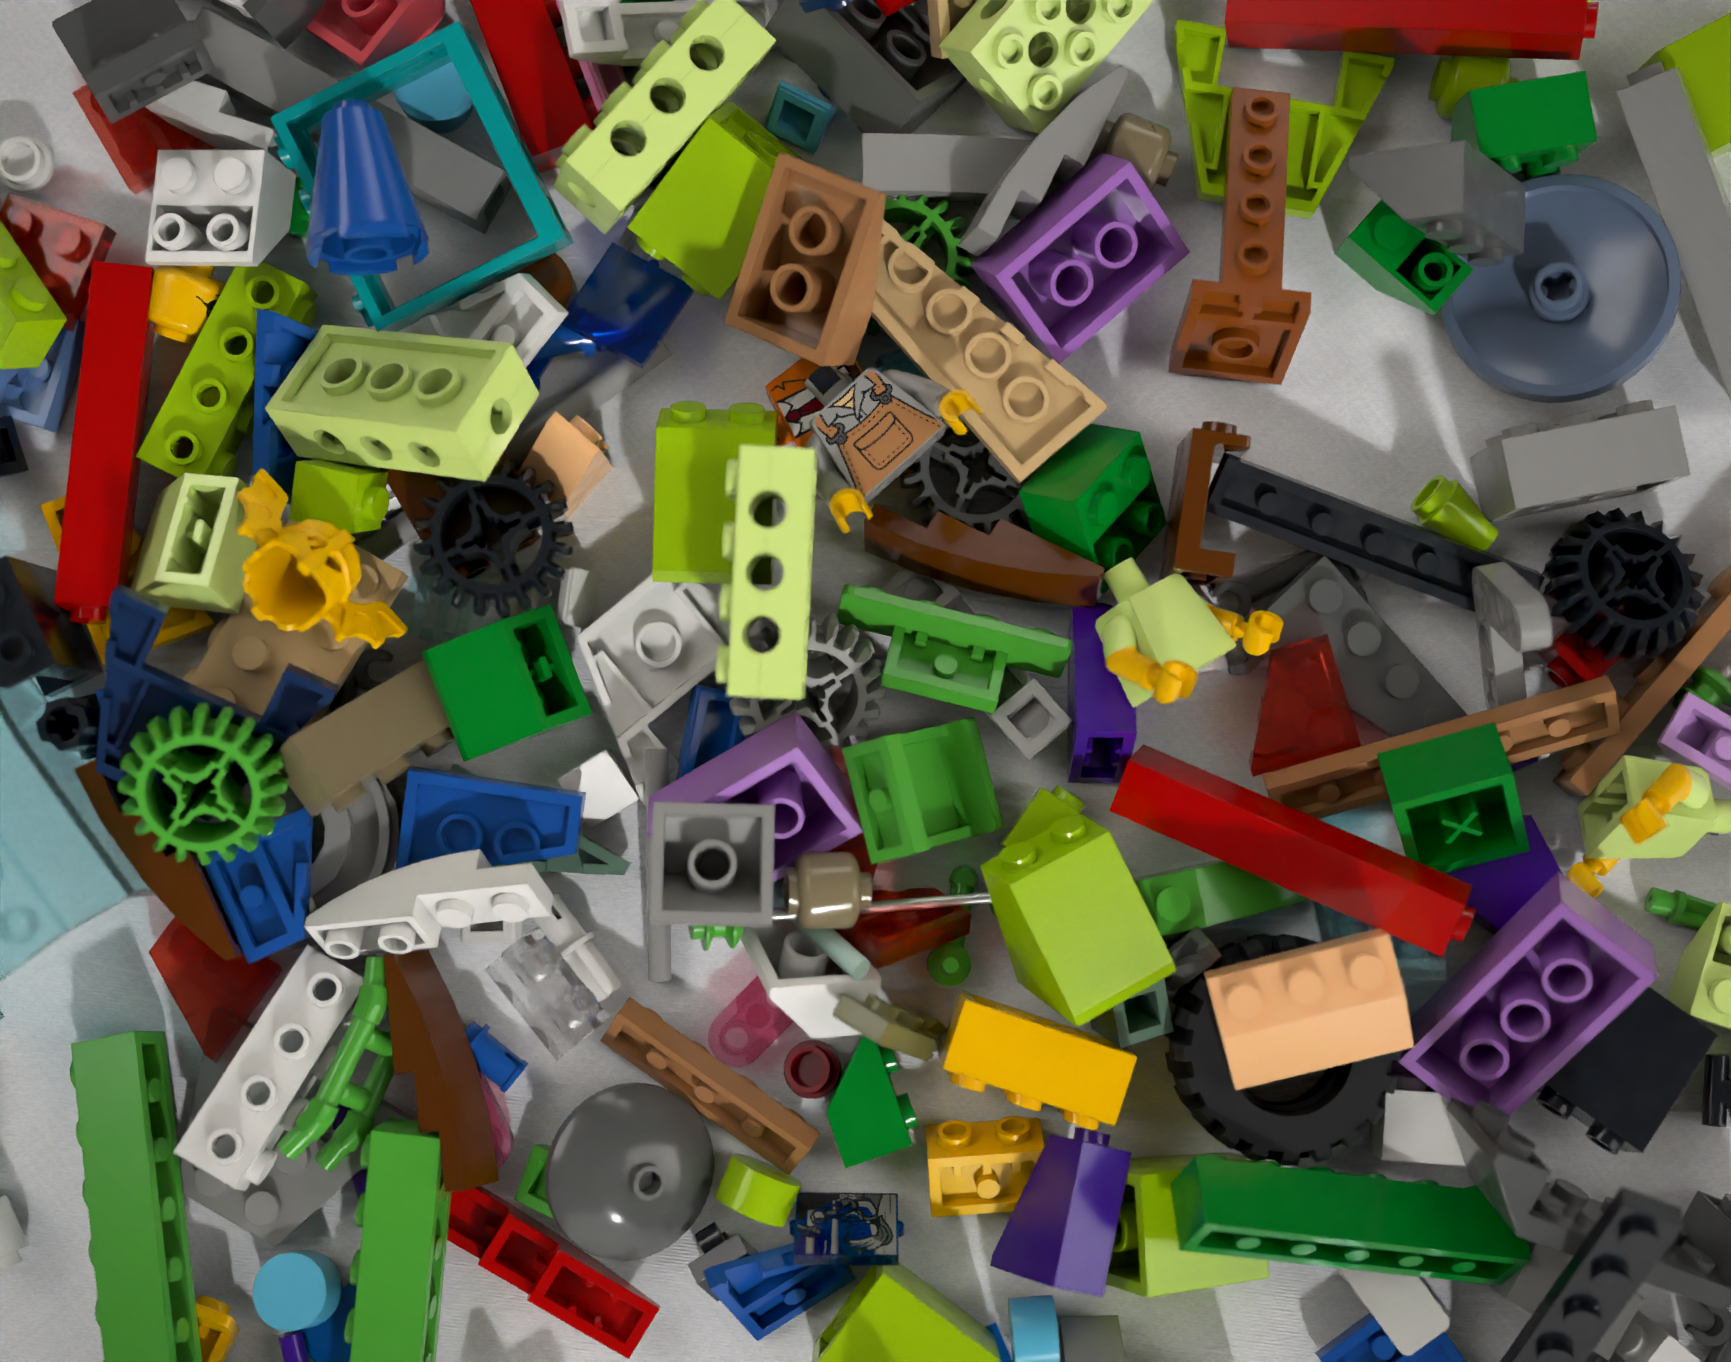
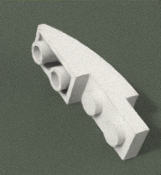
M479 849L420 861L367 881L336 897L308 915L304 928L330 958L353 959L358 955L384 952L405 954L414 949L437 947L441 927L465 928L471 924L495 921L515 923L521 922L526 918L550 916L554 896L531 863L492 867Z

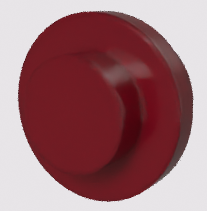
M806 1040L798 1043L789 1051L784 1062L783 1071L787 1085L795 1094L803 1098L817 1099L828 1095L836 1088L841 1077L842 1067L837 1052L829 1044L818 1040Z

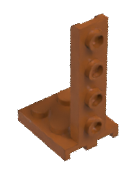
M1233 87L1228 108L1219 282L1192 279L1170 350L1168 372L1281 385L1311 313V292L1282 289L1290 93Z

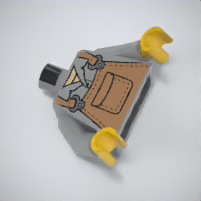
M820 366L806 379L804 385L824 406L809 422L810 430L813 434L809 437L806 448L815 449L818 459L816 490L830 508L840 530L843 533L851 531L845 521V518L851 512L862 511L868 520L872 518L868 503L944 436L946 425L940 419H944L958 435H964L968 431L962 422L957 419L959 415L966 410H974L979 415L982 413L981 407L968 391L963 389L951 391L928 378L895 369H889L880 373L873 367L866 369L852 383L835 366Z

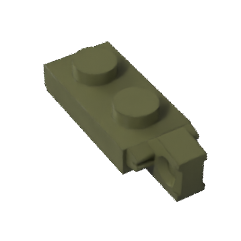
M870 993L864 1002L842 994L832 1012L834 1013L833 1017L875 1043L924 1061L932 1059L933 1052L938 1050L937 1045L939 1046L942 1042L940 1039L942 1034H945L947 1028L942 1023L921 1010L915 1014L894 1003L891 1005Z

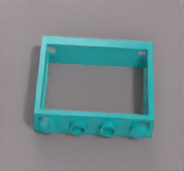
M459 21L270 117L278 133V136L274 137L279 148L276 152L289 170L295 167L305 187L299 190V197L310 216L318 154L310 134L321 129L322 117L325 113L333 110L334 104L348 99L363 100L370 104L450 62H453L538 236L398 307H395L379 274L349 275L358 293L352 297L355 310L361 312L368 328L374 326L377 332L380 330L398 332L418 322L421 318L432 315L574 243L471 32Z

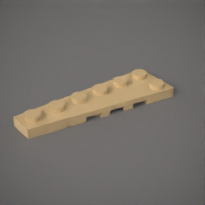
M883 219L871 316L925 378L931 379L951 391L955 389L968 391L981 407L982 413L979 415L974 410H966L959 417L1016 483L1020 485L1103 414L1108 408L1107 404L1054 359L1050 360L1025 340V336L1009 322L1005 323L980 302V298L964 285L961 287L935 265V261L913 243L905 241L897 230Z

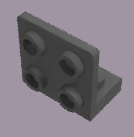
M92 0L52 22L53 29L111 124L216 69L202 38L191 20H186L175 0Z

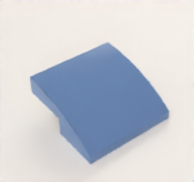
M65 316L67 318L65 324L39 367L0 370V416L11 415L15 421L58 433L81 365L86 322Z

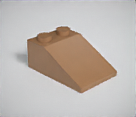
M779 152L724 323L821 366L854 365L873 310L886 193L787 153Z

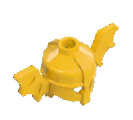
M260 469L252 477L251 486L243 487L236 495V499L242 503L245 512L244 522L237 528V533L242 536H248L259 546V549L242 566V569L245 571L242 584L244 592L252 598L253 605L250 610L260 622L262 620L274 622L280 630H299V632L308 630L324 618L332 626L335 633L334 639L337 642H342L349 637H357L370 643L373 649L379 648L388 637L400 638L408 630L407 626L385 602L376 601L367 604H356L348 600L354 593L362 573L360 556L353 544L355 538L347 529L340 530L332 523L314 519H306L283 529L281 516L288 501V495L264 469Z

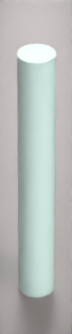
M780 880L773 883V906L776 909L784 908L783 883ZM796 919L789 920L854 980L861 979L868 973L871 962L836 930L806 929L799 926Z

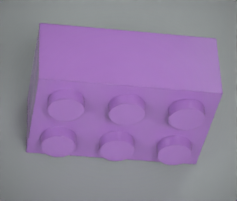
M1101 152L970 265L1016 329L1025 336L1024 339L1050 360L1054 359L1060 364L1187 256L1190 251L1132 163Z
M796 710L650 795L648 802L647 835L651 840L653 802L775 805L773 883L784 877L786 867H794L795 861L800 854L806 852H828L863 832L850 781Z

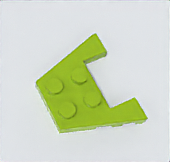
M1177 19L1172 37L1198 200L1223 204L1228 108L1233 89L1218 85L1226 28ZM1343 52L1339 61L1332 106L1290 98L1285 215L1310 219L1313 216L1381 88L1389 77L1395 64V58L1364 52Z

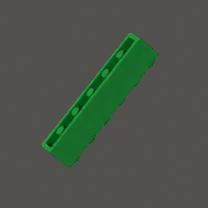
M1220 1154L1195 1156L1170 1183L1179 1251L1502 1285L1532 1261L1527 1239L1519 1237L1514 1233L1477 1186L1457 1188L1440 1186L1433 1180H1417L1414 1182L1391 1180L1378 1173L1360 1176L1334 1173L1332 1169L1327 1167H1313L1309 1169L1283 1167L1278 1162L1271 1160L1250 1163L1226 1160Z

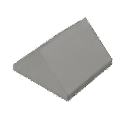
M653 802L649 924L772 927L775 805Z

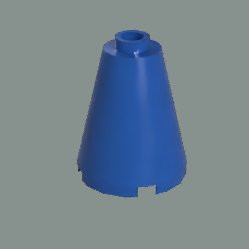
M358 99L339 101L334 104L333 110L325 113L322 117L306 241L307 257L310 265L317 268L319 259L328 261L329 272L339 275H372L397 271L396 259L412 254L414 265L421 262L429 254L428 235L383 114L379 110L370 107L366 101Z

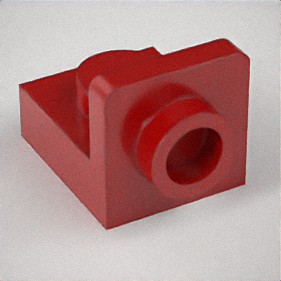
M1566 625L1552 638L1550 647L1542 648L1537 652L1548 664L1544 667L1546 674L1560 688L1599 678L1621 658V655L1618 654L1614 659L1603 661L1600 646L1598 645L1591 650L1582 651L1583 637L1577 632L1572 635L1563 636Z

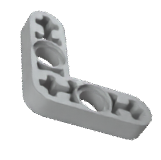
M1502 561L1476 566L1472 570V587L1483 686L1487 709H1492L1527 698L1522 652L1550 647L1552 644V624L1547 604L1541 593L1510 565Z

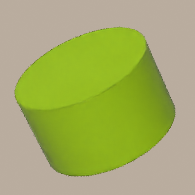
M734 1153L715 1197L725 1206L748 1218L767 1225L784 1227L802 1187V1183L794 1176L787 1175L773 1165L747 1155Z

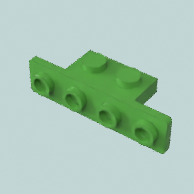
M845 584L837 613L839 624L847 626L852 623L858 629L891 637L880 686L994 714L998 703L1005 665L1059 678L1070 656L1073 643L1072 640L1056 636L1053 632L1046 629H1028L1000 622L990 615H972L944 608L930 600L916 601L887 594L882 589L874 586L859 587Z

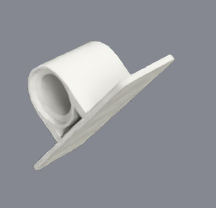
M1337 1268L1358 1300L1374 1316L1403 1355L1410 1356L1449 1327L1450 1319L1418 1276Z

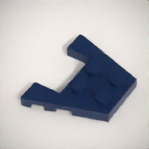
M118 584L111 594L109 611L111 612L110 633L106 641V679L104 696L101 698L95 772L119 782L123 776L129 774L121 768L120 764L127 753L135 752L130 744L138 732L149 734L147 726L154 717L160 716L169 722V715L173 708L182 706L193 719L194 711L198 704L205 702L210 708L211 718L215 719L219 717L224 707L231 706L234 714L231 723L239 727L246 718L254 717L256 724L250 735L256 739L264 734H272L274 741L265 754H275L289 737L301 731L302 727L333 699L339 685L288 663L264 714L259 715L147 664L146 659L170 607ZM191 744L175 749L179 752L187 749L196 755H208L218 748L202 744ZM234 760L230 766L231 775L240 786L244 787L249 782V778L243 767ZM214 768L207 778L203 777L199 783L195 784L197 787L190 800H195L202 790L205 791L209 786L214 785L212 780L219 770L218 768ZM157 770L158 783L163 796L170 805L176 807L177 795L174 789L163 781L166 775ZM201 814L196 817L209 821L214 815Z

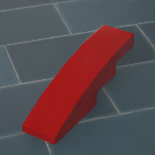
M479 1186L465 1191H452L448 1241L479 1258V1266L528 1294L527 1301L625 1358H630L659 1311V1304L564 1237L486 1188Z

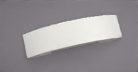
M559 0L569 56L573 59L599 64L640 66L661 40L664 39L670 46L673 45L669 39L680 27L679 22L697 1L618 3V0ZM706 0L709 4L713 2V0ZM735 0L763 28L766 27L778 9L777 0ZM774 43L770 50L778 49V45Z

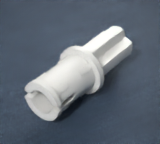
M557 892L553 894L550 916L534 917L533 919L557 951L558 955L555 957L557 963L564 961L592 1002H602L619 989L621 982L592 942L595 938L594 933L590 932L587 934L561 899L560 893Z

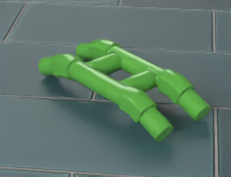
M382 957L366 958L363 985L359 987L357 1004L352 1012L354 1016L315 1098H311L307 1109L296 1119L297 1124L278 1143L279 1150L291 1160H296L313 1140H318L332 1125L339 1111L338 1104L349 1107L352 1110H348L343 1122L332 1133L334 1136L315 1155L316 1161L325 1170L332 1172L350 1152H354L364 1142L365 1137L370 1133L375 1123L373 1118L394 1075L390 1023L387 1027L389 1029L388 1032L375 1027V1025L379 1026L387 1007V988L384 959ZM364 1049L378 1055L363 1086H359L349 1082Z

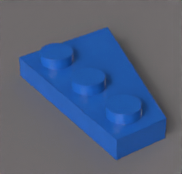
M257 309L252 477L260 469H264L288 495L286 505L291 506L296 461L315 459L298 457L265 410V407L318 331L274 311Z
M413 766L407 773L396 869L448 854L479 849L491 866L500 864L507 866L575 854L579 849L586 792Z

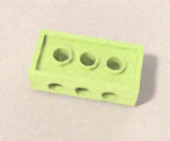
M698 0L679 22L680 27L669 39L673 45L670 46L664 39L661 40L640 64L641 69L631 81L635 86L631 88L626 82H623L601 106L602 112L593 122L597 126L594 131L584 124L562 148L563 154L555 163L561 171L553 188L604 235L693 139L707 118L720 109L746 81L776 42V39L735 0H713L711 4L706 0ZM615 149L620 150V151L623 152L626 156H623V155L619 154L618 152H616Z
M977 0L938 47L1007 126L1040 134L1154 0Z
M323 324L269 401L265 410L298 457L486 481L537 399L539 392L512 343L384 330L377 332L374 329Z
M740 445L739 460L728 459L726 497H730V501H737L736 522L725 521L723 559L733 561L734 567L733 584L722 583L720 620L731 622L730 645L718 646L716 671L717 682L728 683L727 696L802 700L806 696L818 463L815 449ZM769 499H776L785 503L787 506L786 516L779 525L773 528H763L756 524L755 513L761 503ZM765 559L780 561L783 566V578L780 584L772 590H758L752 581V573L755 566ZM763 618L774 620L780 629L779 643L768 653L756 651L749 640V632L752 625Z

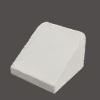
M561 566L567 573L564 580L555 579L547 573L542 579L552 591V595L549 598L542 597L535 587L526 592L532 601L533 608L531 610L551 604L558 625L587 628L593 623L599 576L596 572L577 567Z
M607 749L557 779L562 789L586 792L583 819L590 829L640 799L611 750Z

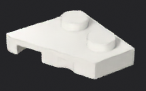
M517 273L496 283L493 289L485 293L476 292L459 300V305L438 315H427L421 318L416 326L425 335L512 343L526 368L569 312L530 274Z

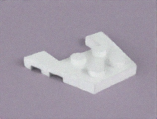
M652 574L576 636L631 773L639 798L645 805V750L667 749L648 724L717 668L718 646L730 645L731 622L720 620L719 595L699 583L653 582ZM756 621L752 625L749 637L763 641L759 627L762 622ZM808 652V659H816L813 654ZM669 751V784L676 780L679 763Z

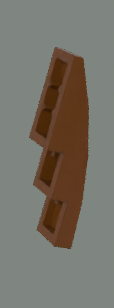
M876 503L871 509L872 518L869 520L865 518L864 520L865 552L920 575L978 592L1032 602L1095 607L1101 596L1105 568L1001 518L990 535L937 511L927 528Z
M96 759L75 768L74 771L103 826L146 885L184 926L225 961L245 957L205 866L202 867L198 860L197 852L190 851L185 861L179 863L175 859V852L178 847L167 843L163 850L154 852L153 843L157 835L153 831L145 835L136 836L134 828L142 816L123 815L122 807L132 796L118 792L119 782L95 772Z
M429 950L383 955L394 1074L414 1072L419 1132L439 1131L445 1192L465 1191L499 1181L490 1116L476 1061L455 1003Z

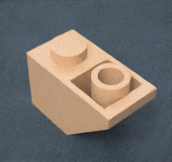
M555 411L546 422L518 474L520 475L527 466L534 468L537 476L533 488H536L544 481L550 480L555 486V491L548 501L564 499L569 508L564 515L569 518L613 466L604 455L609 446L602 440L603 437L578 415H575L568 422Z

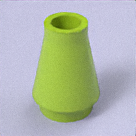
M1437 475L1420 490L1410 507L1411 511L1418 516V524L1431 531L1484 551L1491 546L1499 533V530L1488 521L1457 479L1449 481L1443 475Z

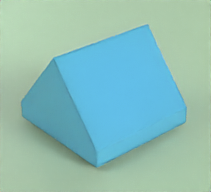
M781 80L764 128L770 133L814 154L837 111L832 105Z

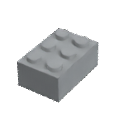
M1644 400L1617 407L1615 413L1598 417L1597 420L1595 411L1563 417L1559 419V424L1541 429L1542 432H1539L1537 423L1510 427L1502 430V435L1485 440L1487 448L1470 457L1481 512L1490 523L1647 492L1691 475L1676 405L1654 409L1652 400Z

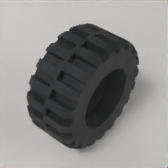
M1266 934L1247 936V941L1238 944L1230 942L1218 948L1222 957L1204 971L1319 942L1287 934H1281L1280 936H1269ZM1204 971L1191 980L1185 989L1182 987L1178 989L1172 1001L1177 1005L1172 1019L1173 1032L1165 1034L1169 1039V1052L1165 1053L1167 1068L1173 1074L1176 1083L1174 1089L1177 1095L1191 1112L1192 1117L1227 1148H1233L1241 1152L1246 1158L1255 1161L1275 1160L1281 1166H1299L1300 1159L1308 1157L1317 1163L1332 1158V1148L1340 1144L1351 1148L1363 1139L1358 1130L1367 1121L1376 1125L1386 1111L1378 1105L1384 1092L1394 1095L1399 1077L1391 1074L1392 1060H1401V1050L1327 1068L1319 1082L1304 1095L1282 1103L1265 1101L1251 1095L1244 1088L1235 1090Z

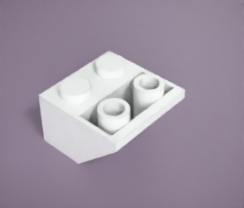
M158 150L145 262L149 265L258 266L290 230L296 174L266 150Z

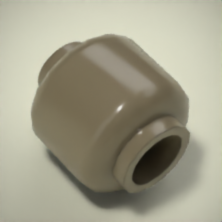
M1124 113L1117 118L1115 123L1106 120L1090 162L1101 152L1128 160L1151 192L1155 183L1166 187L1179 154L1169 151L1172 140L1169 129L1131 113Z
M849 852L802 853L797 857L794 867H786L784 871L783 897L785 912L787 915L794 914L798 925L806 929L851 928L858 920L860 908H870L872 880L870 872H860L855 856Z

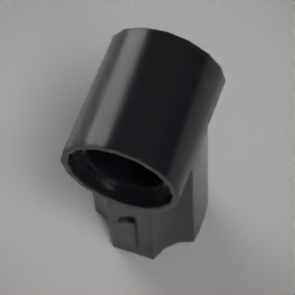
M96 693L79 698L63 697L47 702L42 717L36 721L40 740L51 743L59 752L79 751L81 760L95 759L97 755L101 709Z

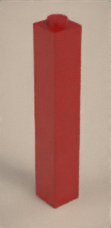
M1227 0L1225 28L1228 47L1579 61L1583 38H1595L1599 2H1587V0Z
M93 261L54 593V603L63 613H70L69 620L77 623L106 624L107 616H111L109 605L113 590L118 584L127 587L141 459L137 458L136 455L143 444L155 332H153L155 323L150 321L148 315L154 275L153 267Z
M1144 744L1128 760L1110 808V812L1370 926L1382 928L1395 937L1443 957L1451 938L1463 942L1476 912V909L1466 905L1473 885Z

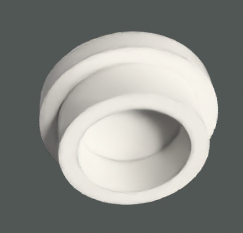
M18 135L0 144V181L4 185L19 193H32L43 188L49 182L54 171V159L51 151L43 142L32 136Z

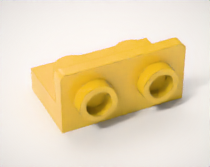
M1007 1116L1000 1120L964 1122L950 1120L942 1124L926 1126L925 1141L931 1217L1013 1212L1044 1148L1040 1119L1035 1117Z

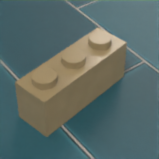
M423 659L289 737L276 754H281L285 760L279 773L289 779L290 788L313 818L333 806L337 813L346 810L367 794L363 786L378 777L383 785L389 783L412 766L408 758L421 750L428 758L446 747L455 738Z

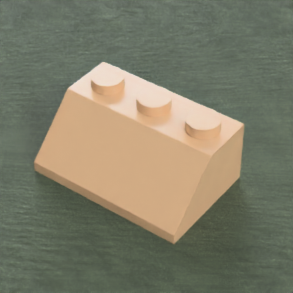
M1382 928L1204 971L1235 1090L1414 1047L1403 984L1390 936Z

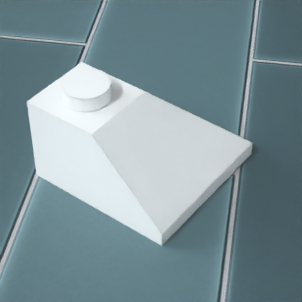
M789 920L773 921L772 927L744 926L741 941L768 997L812 1039L862 1035L832 1016L834 1014L832 1012L842 994L864 1002L869 993L876 997L878 996L882 982L878 971L853 927L834 930L871 962L868 973L858 980H854Z

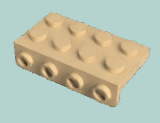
M286 519L281 523L284 529L299 522ZM354 544L360 556L362 577L348 600L356 604L383 601L390 607L409 576ZM244 592L239 613H231L229 618L222 619L214 627L207 643L210 649L198 668L191 669L182 680L259 715L264 714L288 663L339 685L333 699L302 727L303 730L323 718L368 642L357 637H349L342 642H337L334 639L335 633L332 626L324 618L304 632H299V630H280L274 622L269 620H262L260 622L250 611L253 605L252 598Z

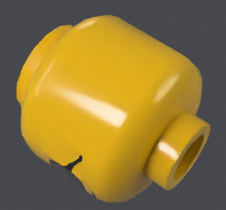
M160 265L156 268L152 279L148 313L150 321L155 323L153 332L176 341L191 345L195 344L225 287L222 281L212 277L215 266Z

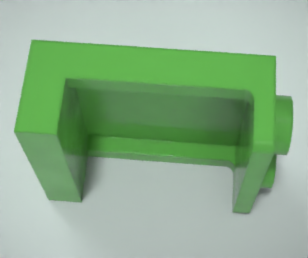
M974 717L908 733L892 734L842 748L871 864L930 850L933 847L1003 828V821L979 728Z

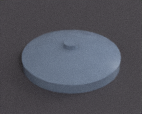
M1573 174L1549 175L1521 182L1525 185L1524 254L1504 256V262L1496 266L1479 267L1469 265L1473 269L1472 273L1441 306L1446 332L1454 349L1467 367L1483 381L1506 394L1521 399L1546 403L1579 401L1600 395L1625 383L1642 370L1657 354L1670 333L1678 311L1681 291V269L1675 243L1662 219L1646 202L1631 191L1613 182L1596 177ZM1455 253V254H1456L1458 257H1460L1466 264H1468V263H1467V260H1466L1465 258H1463V257H1461L1460 255H1458L1457 253Z

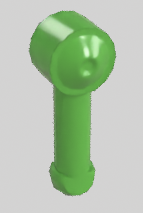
M963 865L952 870L949 882L952 883L950 895L974 892V888L978 886V874L974 868ZM971 905L947 907L941 944L935 946L927 958V970L930 976L941 985L956 986L968 977L971 970L970 957L963 948Z

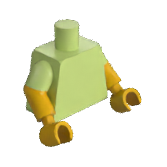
M1130 557L1104 573L1103 578L1119 604L1096 619L1095 625L1103 644L1105 666L1110 672L1118 676L1125 694L1134 708L1152 697L1162 704L1172 703L1176 700L1177 695L1181 698H1189L1198 678L1197 671L1237 647L1235 642L1239 638L1243 639L1242 647L1250 655L1259 656L1269 650L1270 644L1279 640L1283 628V620L1275 613L1261 610L1252 613L1248 623L1244 622L1243 615L1215 607L1201 598L1186 579L1177 573L1150 586L1133 557Z
M1624 755L1577 806L1585 854L1583 855V862L1573 865L1566 877L1594 899L1604 889V886L1595 877V874L1605 876L1620 859L1677 858L1690 850L1706 833H1730L1731 800L1713 798L1709 774L1703 768Z

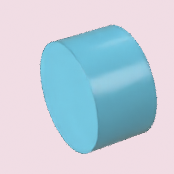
M453 62L394 91L395 98L407 118L437 134L448 133L459 128L469 118L474 107Z
M303 1250L276 1255L261 1267L253 1285L255 1309L267 1325L280 1331H296L317 1326L325 1322L334 1313L340 1302L342 1293L341 1277L335 1264L322 1253Z
M1053 1295L1008 1298L1012 1361L1060 1362L1058 1327Z

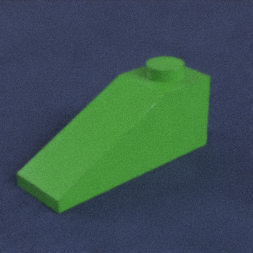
M1222 860L1133 878L1161 936L1193 930L1196 926L1204 928L1311 900Z

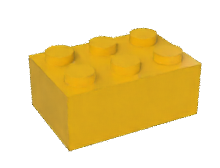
M961 990L939 1053L942 1069L948 1071L947 1074L950 1076V1082L977 1092H983L986 1084L1003 1089L1002 1093L1007 1095V1101L1034 1111H1040L1043 1102L1056 1106L1058 1111L1064 1114V1120L1091 1130H1097L1100 1121L1113 1126L1116 1125L1137 1060V1056L1127 1047L1119 1048L1106 1038Z

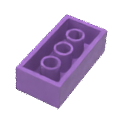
M1558 871L1409 1019L1414 1047L1401 1050V1060H1398V1062L1449 1102L1451 1098L1475 1106L1476 1102L1481 1100L1500 1108L1511 1116L1658 978L1653 945Z

